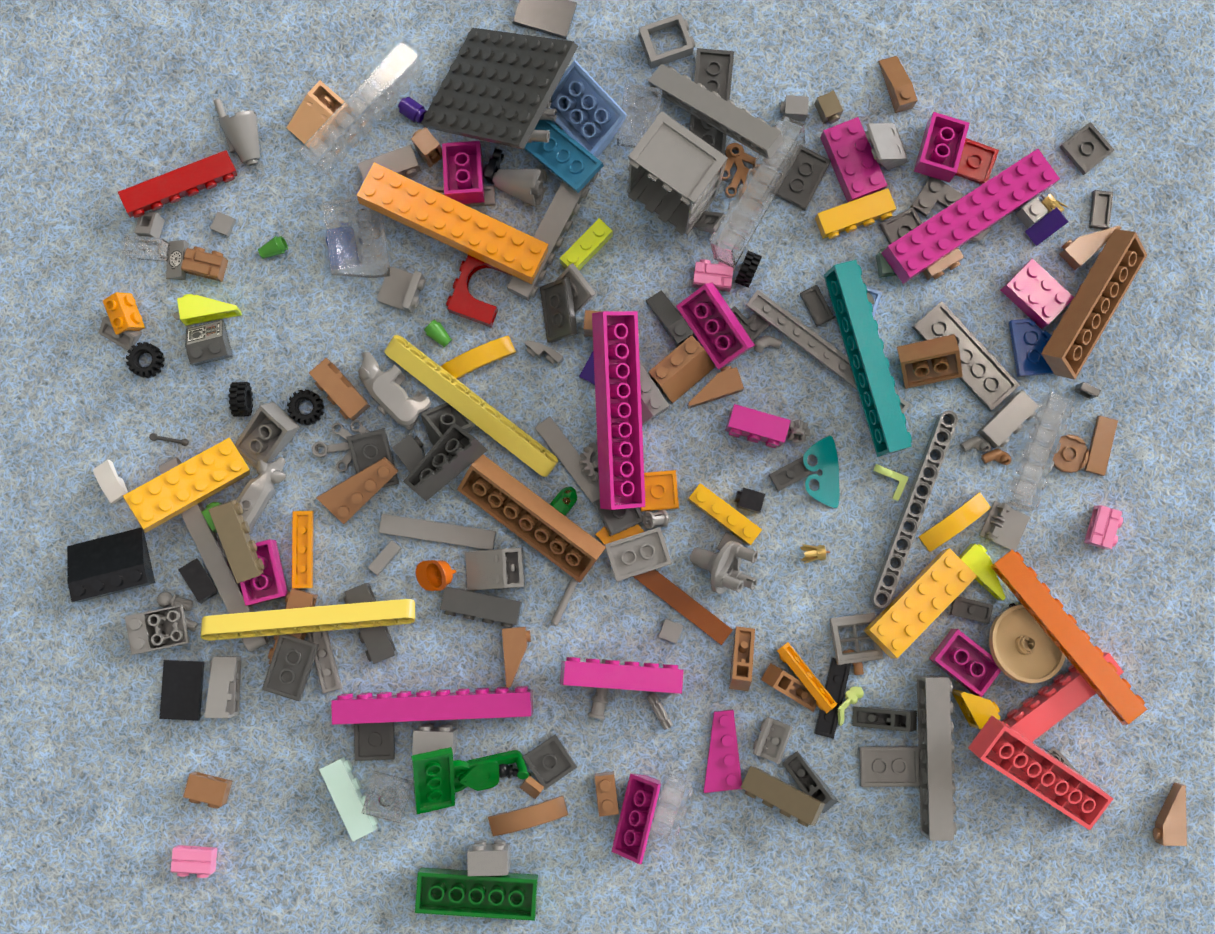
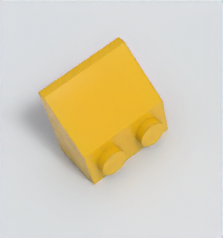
M953 689L952 694L969 726L982 729L991 716L998 720L1001 719L998 714L1000 712L999 707L994 701L992 702L991 700Z

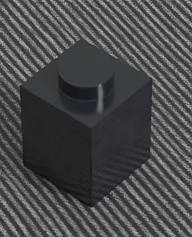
M743 487L741 491H737L734 502H737L736 507L760 513L766 494Z

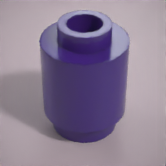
M410 97L402 98L398 104L399 113L414 123L420 124L424 114L427 112L424 106Z

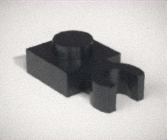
M497 148L494 149L492 159L489 160V163L485 165L483 170L487 183L494 185L493 175L501 169L500 164L504 159L503 151Z

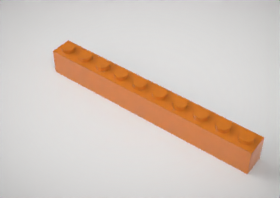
M1012 549L990 567L1122 725H1129L1148 710L1144 706V700L1131 691L1129 682L1124 678L1121 679L1116 673L1118 671L1111 662L1105 660L1102 650L1097 646L1094 647L1089 641L1090 636L1084 630L1078 628L1075 618L1070 614L1067 615L1062 609L1064 607L1057 598L1054 599L1051 596L1048 586L1043 582L1040 583L1036 578V572L1024 564V559L1020 553L1014 552Z

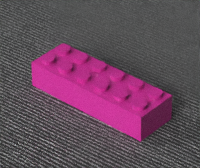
M566 657V661H561L560 685L682 694L684 670L678 669V665L663 664V668H659V664L644 663V667L639 666V662L625 661L624 665H619L620 661L605 660V664H602L600 659H586V662H580V658Z

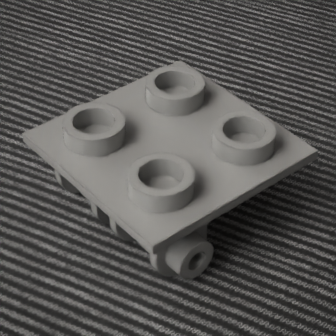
M994 501L979 536L1007 549H1013L1015 552L1030 516L1010 508V505L1006 503L1001 504Z

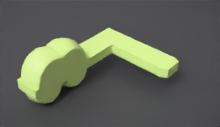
M876 464L873 471L899 481L893 495V499L898 501L909 477Z
M853 686L846 691V701L838 708V725L842 726L844 724V710L850 704H856L858 698L860 699L864 696V691L861 687Z

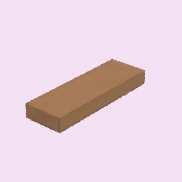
M1100 415L1097 416L1089 448V459L1084 471L1105 476L1118 420Z

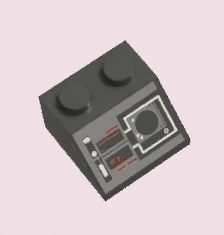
M224 320L186 329L185 347L191 365L198 366L233 357Z

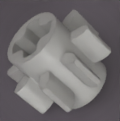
M800 419L791 421L787 432L788 440H792L795 443L805 442L806 436H810L808 423H804Z

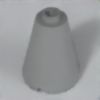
M253 110L235 113L232 117L227 115L218 120L241 162L246 163L247 166L257 164V160L260 159V146L256 112Z
M499 169L494 173L493 183L497 189L531 206L537 207L536 205L541 204L546 190L543 187V181L547 182V173L544 169Z

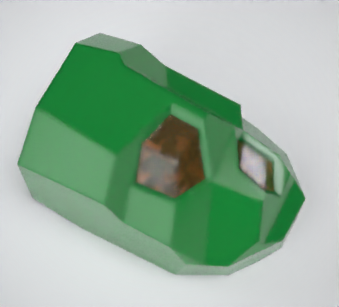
M571 486L563 488L550 505L566 516L576 504V490Z

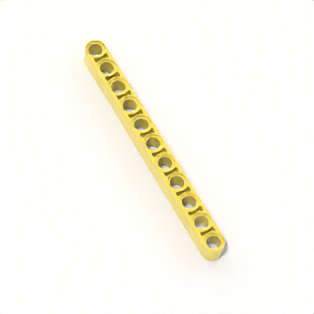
M399 335L393 336L384 350L390 359L472 421L535 472L544 477L550 474L558 463V459L554 454L405 338Z
M400 599L204 616L201 622L200 637L203 640L213 641L411 624L415 622V601Z

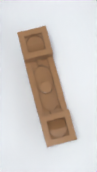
M564 796L545 800L542 803L489 816L488 820L492 835L498 836L568 815Z

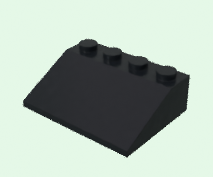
M142 528L67 546V583L71 602H83L155 583L147 542Z

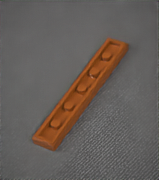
M652 570L633 576L720 645L724 643L733 631V629L658 571Z

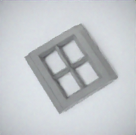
M875 613L829 619L837 665L883 659L882 649L874 641V649L860 651L858 640L871 638L868 635L857 636L856 626L870 624L876 618ZM852 627L854 637L840 639L838 628ZM855 641L857 652H842L841 643Z

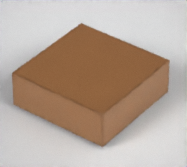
M529 776L520 788L536 799L544 789V786Z

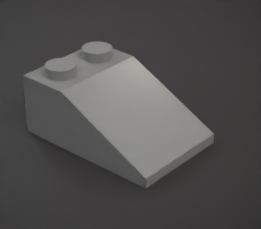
M274 401L259 406L235 443V447L240 455L257 469L258 460L271 463L292 440L301 426Z

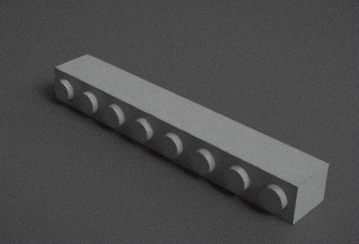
M661 64L648 80L651 90L769 160L784 142L779 128L769 126L760 117L755 118L748 110L736 107L732 101L722 99L715 91L710 92L701 83L696 84L687 75L677 73L671 66L667 67Z
M598 173L579 193L562 181L534 235V238L549 244L548 253L533 283H527L513 276L507 286L509 292L527 301L531 297H535L538 291L536 286L539 280H544L547 273L545 270L547 265H551L556 256L554 252L557 247H561L564 241L562 236L565 231L568 232L573 223L571 219L574 214H578L581 208L579 203L582 198L585 199L590 190L588 186L590 182L594 183Z

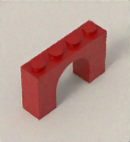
M468 255L466 261L463 260L460 265L459 271H461L459 279L456 278L454 281V292L452 296L448 297L446 306L449 313L492 328L498 309L494 305L474 298L469 293V281L475 272L484 268L494 269L505 274L508 273Z

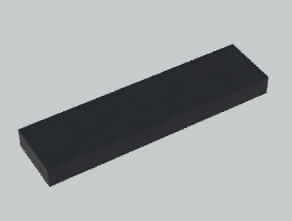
M836 658L831 659L825 689L837 705L827 714L824 710L819 709L814 734L834 739L838 723V708L843 702L851 663L837 665Z

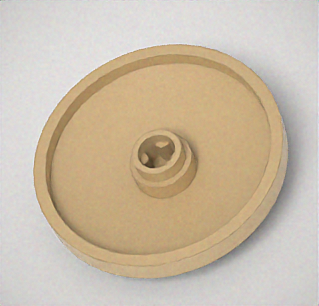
M1016 605L1004 610L997 616L991 626L989 634L991 655L998 668L1009 678L1020 683L1035 684L1052 678L1061 669L1066 656L1023 605Z

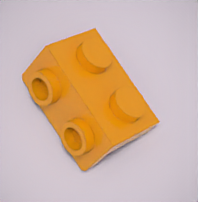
M115 292L103 300L116 335H120L126 330L140 331L145 328L132 293Z

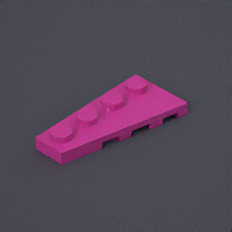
M734 710L714 711L703 793L742 789L740 788L742 779Z

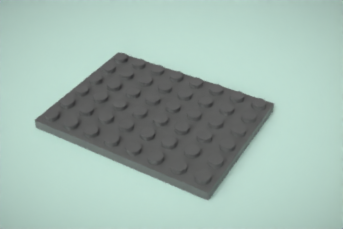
M472 28L463 46L459 49L456 59L451 64L450 70L442 81L437 94L434 96L428 111L424 114L421 125L433 130L524 150L578 45L574 41Z

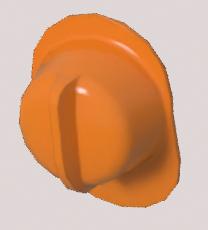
M443 560L422 561L416 567L417 581L422 588L428 591L444 590L451 583L453 574L456 573V570L451 569L450 565Z

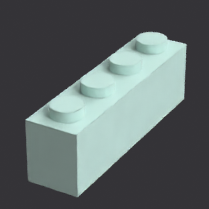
M342 757L319 769L352 842L375 831L378 824L377 818L368 809L370 805L367 797L361 794V784L358 778H354L351 772L353 770L351 762Z

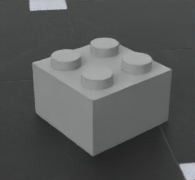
M422 724V726L413 731L412 755L449 747L452 748L454 755L457 752L458 728H453V725L442 724L439 728H434V724Z
M480 840L474 841V844H471L467 851L468 876L508 875L511 868L510 843H506L505 840H496L494 844H486V841Z

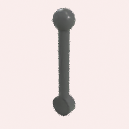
M155 433L149 436L152 441L163 440L180 443L183 446H187L189 443L187 439L179 440L162 437Z

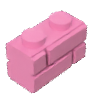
M701 259L700 262L695 263L692 287L700 288L704 284L713 282L717 290L730 292L734 266H730L728 262L712 264L710 260Z
M1102 505L1094 506L1084 543L1103 549H1112L1118 541L1117 529L1123 523L1122 511Z
M186 845L174 847L172 850L171 872L177 873V876L181 877L189 876V873L197 874L196 877L198 878L209 877L216 870L217 847Z

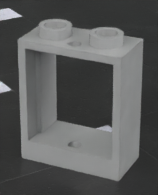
M681 14L639 27L638 36L650 69L693 54L695 42L693 37L689 36L688 22L686 19L683 20ZM678 25L685 46L656 55L649 34Z

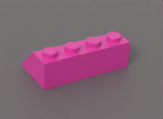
M630 773L611 852L637 864H642L661 787L660 780L647 775Z

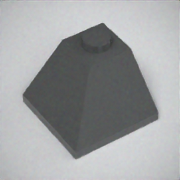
M447 402L421 413L426 432L433 445L437 443L453 423H456L468 433L474 428L472 421Z

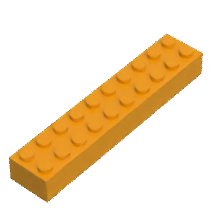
M375 162L357 193L359 204L530 284L533 283L548 253L549 244Z

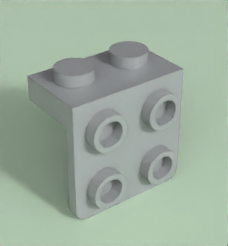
M389 267L377 299L380 303L413 314L414 308H417L419 303L420 291L424 289L426 283L425 277L417 271H414V274Z

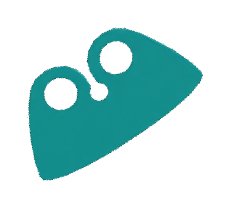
M827 436L812 445L803 456L804 465L809 471L821 469L823 472L821 476L817 474L809 475L805 481V488L814 499L827 506L837 508L840 500L838 455L833 437ZM811 454L815 455L818 460L814 467L807 463V458ZM811 479L818 480L819 489L817 491H812L809 488Z

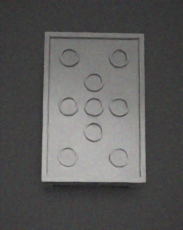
M661 111L628 156L630 160L628 167L629 178L627 180L629 183L628 197L635 202L638 199L645 204V209L650 213L656 212L659 214L658 218L664 223L669 221L676 226L675 230L681 235L684 233L688 235L718 195L728 157Z

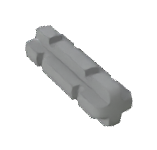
M656 693L649 694L647 700L652 705L651 707L658 720L661 721L663 729L670 728L673 723L667 717L668 714L661 702L658 701L659 698Z

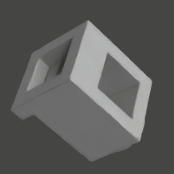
M155 211L145 212L143 216L138 218L134 233L145 241L161 242L162 238H160L165 220Z

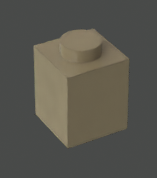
M834 90L817 97L814 103L823 124L827 122L831 124L840 119L843 108Z

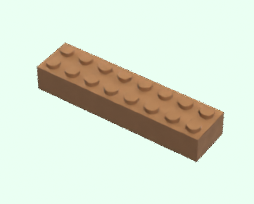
M1114 229L1103 250L1099 253L1093 267L1090 268L1086 279L1080 285L1076 296L1071 300L1066 313L1063 314L1060 323L1053 331L1050 340L1044 346L1041 354L1055 375L1076 379L1145 261L1147 253L1136 232Z
M484 454L471 464L457 488L464 496L579 583L606 549L603 544Z

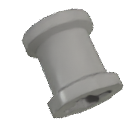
M659 510L656 513L645 512L643 515V523L646 528L651 529L658 525L661 527L668 525L669 517L665 510Z

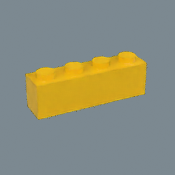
M889 188L817 213L815 220L822 239L827 237L833 239L838 237L841 232L846 231V233L855 231L858 226H870L875 223L874 220L881 218L883 221L891 218L896 210V206Z
M701 483L687 499L748 546L754 542L762 531L760 527Z

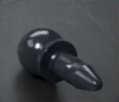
M499 765L500 778L506 776L510 778L511 775L517 777L518 769H513V765Z

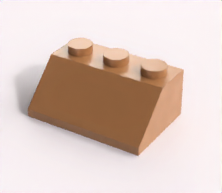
M955 334L897 347L905 389L963 377L960 352Z
M691 335L654 366L648 374L656 386L673 404L712 371L715 365L705 349Z

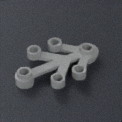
M359 420L351 422L350 427L353 431L360 433L369 432ZM334 423L332 425L333 433L342 436L346 440L347 436H352V434L344 429L342 424ZM355 423L360 424L359 429H354ZM337 425L341 426V430L339 432L335 431V427ZM316 442L312 446L313 454L320 458L325 457L331 452L349 450L344 458L336 464L338 471L345 472L348 470V464L352 460L348 442L331 445ZM319 447H324V452L320 454L318 452ZM341 463H345L346 467L343 470L339 468V465Z

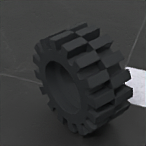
M748 250L735 283L749 288L762 256Z
M147 342L137 343L138 346H131L133 350H128L130 355H126L128 360L126 365L129 366L128 369L143 378L154 377L157 372H161L160 367H164L162 361H165V358L162 357L163 353L158 347ZM144 353H149L152 357V362L147 367H142L139 364V358Z
M232 382L230 384V394H228V397L230 398L229 408L233 417L251 416L253 411V392H251L252 387L249 382Z
M306 389L305 391L298 390V393L294 392V396L289 398L290 403L287 402L289 416L302 425L315 424L316 420L319 421L321 419L320 416L324 413L323 400L320 396ZM308 400L312 403L313 409L309 414H301L299 405L301 402Z

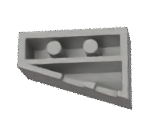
M214 656L210 662L211 673L204 718H231L239 715L241 656Z

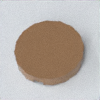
M1065 435L1056 439L1051 445L1049 452L1050 460L1054 467L1066 473L1077 472L1085 467L1089 459V450L1084 440L1075 435Z

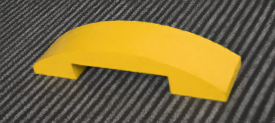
M509 335L473 348L444 363L441 367L454 378L460 379L465 374L498 359L501 360L515 354L516 350Z
M979 492L939 523L918 536V538L927 550L931 552L976 521L991 506Z

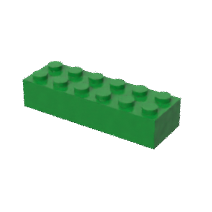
M421 867L417 875L415 913L535 921L538 875L508 873V875L468 876L467 870Z

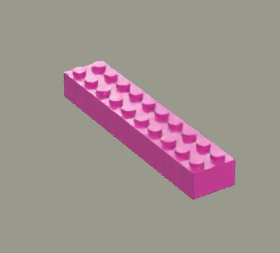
M1036 149L888 245L881 254L904 284L1052 187L1060 178L1040 150Z
M603 311L592 313L600 509L615 510L645 507L638 311Z
M518 686L515 690L497 687L495 691H489V688H477L475 692H470L469 688L456 690V693H450V689H442L431 694V690H421L416 692V694H411V691H400L396 695H392V692H380L377 696H373L372 692L358 694L357 697H353V693L337 695L336 699L331 700L332 725L530 717L533 714V690H528V686Z

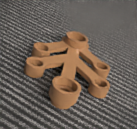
M731 143L725 150V155L728 159L724 172L727 173V177H722V181L729 179L733 163H735L737 171L731 184L726 188L725 195L728 198H733L737 193V186L741 180L748 197L746 203L747 210L752 213L758 212L762 207V201L755 195L749 178L759 182L763 187L769 186L772 178L769 174L761 175L745 167L743 161L752 164L755 169L760 170L765 165V160L762 157L755 158L745 153L740 144ZM736 149L738 154H734L732 150ZM756 161H760L762 165H757ZM763 178H767L768 183L763 182ZM732 189L734 194H729L728 190ZM752 201H756L758 205L754 206Z

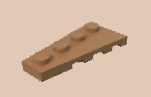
M383 457L359 473L318 495L316 499L345 524L399 470L386 457Z

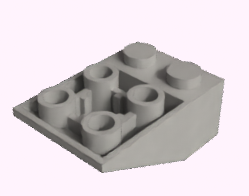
M894 123L866 124L868 129L865 131L868 142L874 146L871 151L874 159L877 160L878 164L880 163L881 167H885L888 171L909 162L898 129Z
M523 548L465 552L467 591L525 587Z
M183 604L125 616L131 655L190 643Z

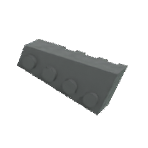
M453 423L403 482L427 501L488 450L476 438L456 423Z

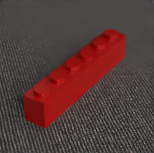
M227 150L118 191V194L129 217L134 216V218L143 216L148 210L152 209L155 211L161 209L166 203L170 202L173 204L179 202L184 196H194L202 189H212L217 186V183L223 181L225 183L235 179L237 172Z

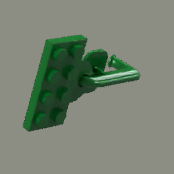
M451 747L411 756L416 814L455 806V793L466 787L476 791L495 787L499 783L500 764L516 763L518 768L517 777L522 780L529 777L522 753L518 750L471 759L467 762L453 760Z

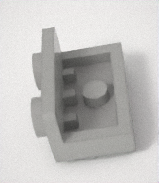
M766 717L760 725V736L754 742L753 754L780 764L793 727Z

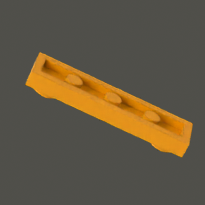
M293 511L292 588H313L314 511Z
M787 642L777 650L780 659L788 664L815 698L817 706L824 710L826 714L831 711L837 703L790 643Z

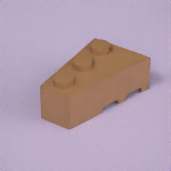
M325 358L309 372L316 381L314 382L321 391L324 390L328 394V400L333 405L337 404L341 408L339 412L346 420L350 418L354 421L370 407L369 403L329 359Z

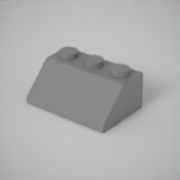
M640 362L642 425L669 409V404Z

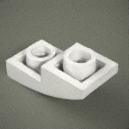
M107 459L93 469L94 475L110 503L115 504L123 498V495L128 493L124 480L118 477L112 461Z

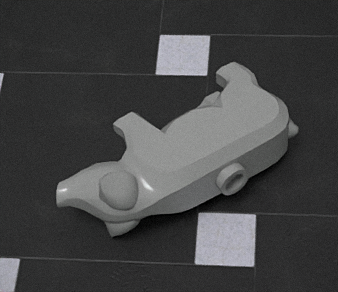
M370 352L361 353L363 362L358 371L359 378L370 396L379 404L378 410L384 416L388 414L400 426L411 430L417 422L418 415L429 409L431 401L419 391L414 397L408 398L407 393L400 386L406 378L395 364L391 369L383 372L380 371L378 362Z
M278 457L271 463L258 460L256 471L259 475L247 483L236 500L242 506L244 522L247 521L250 527L249 535L253 532L256 521L263 513L268 501L276 493L274 484H278L286 478V475L282 472L286 463L283 457Z

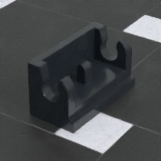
M198 558L178 569L200 604L217 594V588Z

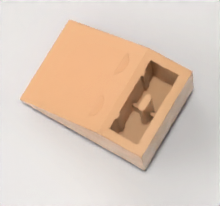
M319 80L307 93L286 128L312 152H315L345 121L352 111L345 101Z

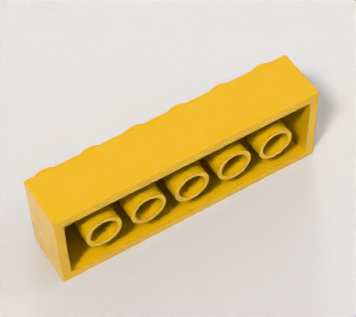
M229 437L123 495V498L143 531L147 533L250 475V469Z
M950 548L942 550L863 631L891 659L898 658L962 593L977 575Z

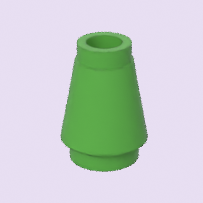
M275 236L259 248L258 252L265 259L284 254L288 250V245L282 236Z
M435 319L424 329L427 336L443 347H446L452 341L441 323Z

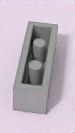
M391 540L368 568L376 575H379L401 551L402 547L394 540Z

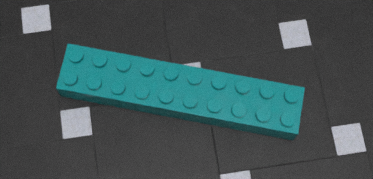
M856 260L834 265L824 274V279L877 457L912 447V437L906 429V417L901 412L900 397L895 392V380L890 375L889 360L884 355V343L879 338L878 323L874 320L872 314L873 306L867 298V286L863 283L861 277L862 269Z

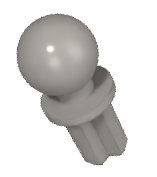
M162 592L157 597V603L161 607L183 604L185 611H191L193 607L192 600L181 598L177 594L172 597L169 592Z

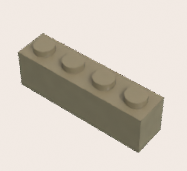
M235 499L208 509L236 583L260 576L263 573L264 564L262 559L258 558L256 554L257 546L255 541L250 538V527L247 521L244 522L241 504L237 503Z
M750 766L740 787L746 790V795L754 799L756 796L763 799L762 803L770 808L776 806L780 809L779 812L789 818L791 815L798 818L797 822L805 827L816 825L825 803L754 766Z

